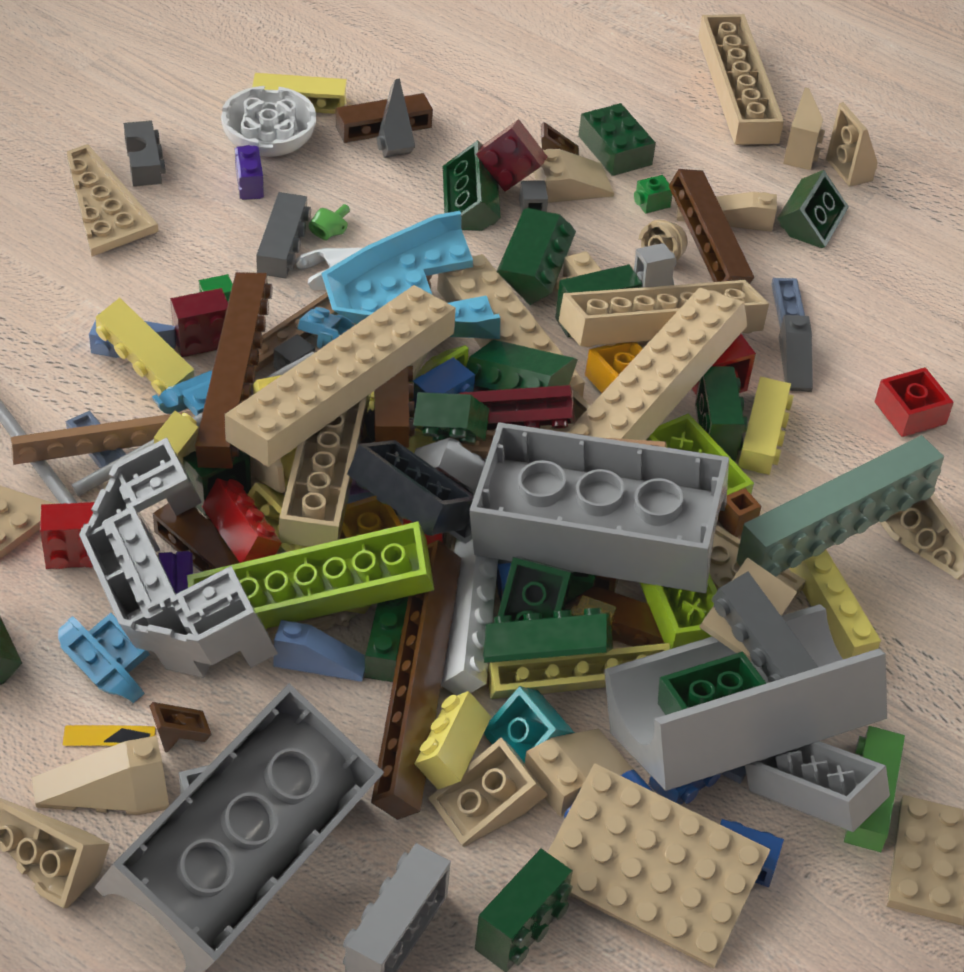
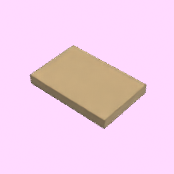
M747 557L732 580L749 571L782 616L797 591ZM713 606L699 627L735 653L743 651L751 661L749 651L742 642H739L734 637L731 626L724 617H721L716 612Z

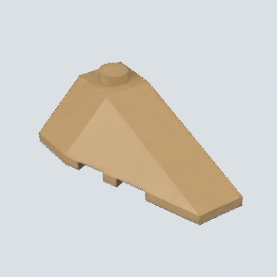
M746 192L716 196L730 227L772 232L777 211V194ZM677 206V221H685Z
M0 798V849L2 852H8L17 862L16 868L21 874H27L35 883L33 888L40 896L62 908H69L101 874L110 843L85 830Z

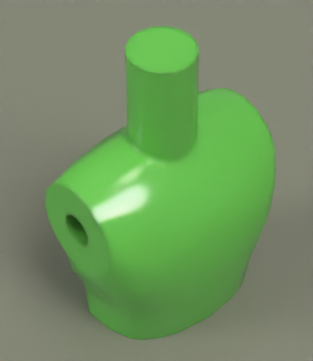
M346 204L342 205L335 212L327 208H320L309 222L308 227L310 231L322 240H328L332 236L343 234L348 226L343 217L350 212V208Z

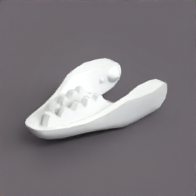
M322 248L300 255L296 259L295 264L299 269H304L326 260L329 268L362 248ZM322 272L308 279V285L311 289L326 290Z

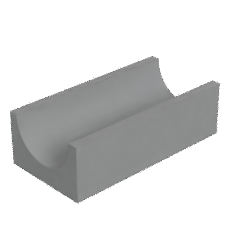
M498 422L470 508L474 555L512 561L513 557L519 556L574 572L706 593L718 515L720 510L725 511L727 502L729 457Z
M820 604L782 615V618L812 657L818 668L769 683L762 669L757 667L751 660L750 662L767 684L665 715L658 705L659 679L661 676L736 653L714 637H709L604 669L610 733L667 791L887 719L886 654L880 649H875L842 659L830 633L826 608Z
M289 683L111 865L94 888L104 897L108 894L125 897L150 913L178 944L186 963L184 972H204L221 956L384 772Z

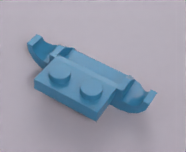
M315 307V309H311L299 319L297 329L318 335L317 348L321 349L355 325L342 315L330 314L328 309Z
M213 370L174 386H169L159 397L156 394L152 396V399L158 408L166 414L189 409L196 416L203 412Z
M112 613L108 614L89 631L73 616L59 628L58 639L61 649L91 679L99 690L123 696L132 703H135L145 694L130 676L129 672L150 654L147 650L135 648Z

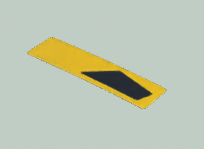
M66 725L62 745L114 746L125 741L155 736L156 728L155 726Z

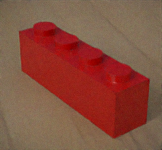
M217 478L202 508L239 563L276 555L282 542L275 534V529L265 520V515L257 509L254 500L244 491V486L233 479L225 481Z

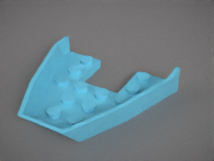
M455 211L434 215L362 248L322 272L332 310L351 322L358 324L413 285L432 294L426 276L473 267V258L461 229V212ZM487 296L448 303L456 308L454 334L450 337L500 339V315L493 314Z

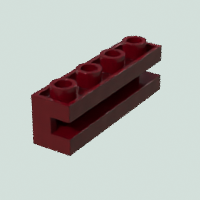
M571 385L460 393L474 396L489 408L487 430L497 429L498 422L539 429L540 426L551 425L553 429H564L568 427V424L575 423Z

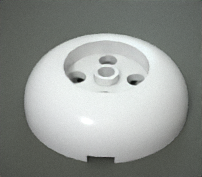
M258 86L242 90L225 102L221 115L222 127L228 139L236 147L245 145L258 146L260 156L263 157L282 156L301 148L312 136L316 124V111L310 100L304 95L284 87H279L278 90H265V86Z

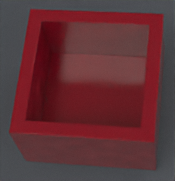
M519 119L483 144L476 153V156L504 192L539 169L548 158Z
M222 288L170 298L172 325L175 326L176 345L180 356L187 357L217 350L228 307V302Z

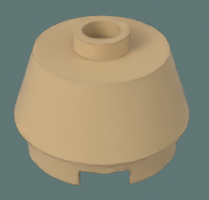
M663 219L650 222L641 230L638 240H641V248L664 243L674 253L676 262L685 253L688 245L687 235L683 228Z

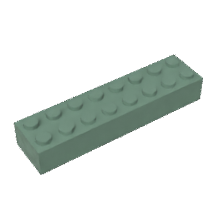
M921 435L744 523L736 562L742 566L748 557L777 577L790 567L795 568L802 561L812 556L820 555L825 549L835 544H842L850 536L865 532L870 526L886 521L891 515L899 511H906L920 500L929 499L935 492V485L941 473L944 455Z

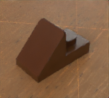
M546 122L541 124L542 150L561 149L579 155V146Z
M152 702L149 705L165 753L169 752L179 739L206 742L212 735L203 710Z

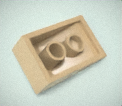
M807 87L804 88L791 126L783 164L810 170L813 161L818 162L821 148H817V144H822L825 130L821 129L823 118L810 89Z
M841 102L838 106L826 160L850 187L873 181L878 162L867 128L846 104Z
M561 149L543 150L548 158L533 174L536 180H545L548 203L614 196L602 163Z
M599 728L552 737L526 751L525 764L548 793L545 800L559 817L564 816L567 809L574 803L594 763L618 775L634 770Z
M500 738L468 765L461 782L437 790L428 799L460 844L465 847L523 816L544 799L548 793L516 751Z

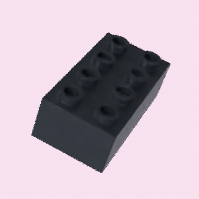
M396 440L359 444L347 473L348 476L356 481L359 487L369 490L377 496L376 498L379 502L394 508L401 518L410 520L413 523L419 522L426 535L433 536L466 528L470 519V508L474 495Z

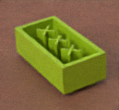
M689 413L659 425L647 438V441L666 442L667 448L729 457ZM729 457L727 495L746 488L752 494L754 482Z
M710 573L706 593L639 582L664 643H669L670 649L713 637L699 627L714 606L711 599L717 592Z

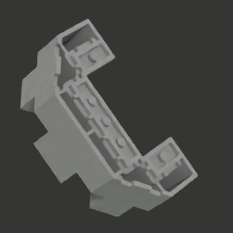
M165 438L114 464L109 473L110 480L106 488L101 489L91 509L93 511L88 524L83 525L79 535L117 621L135 648L155 652L166 670L202 678L205 677L210 665H214L239 651L243 654L250 668L277 655L278 653L264 625L246 596L232 566L178 594L175 593L156 553L160 551V548L151 529L140 511L165 498L176 516L202 503L169 440Z

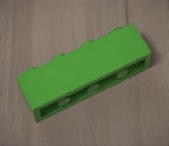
M868 726L865 737L859 736L855 754L886 765L890 796L854 832L846 830L844 843L881 853L889 832L905 735Z

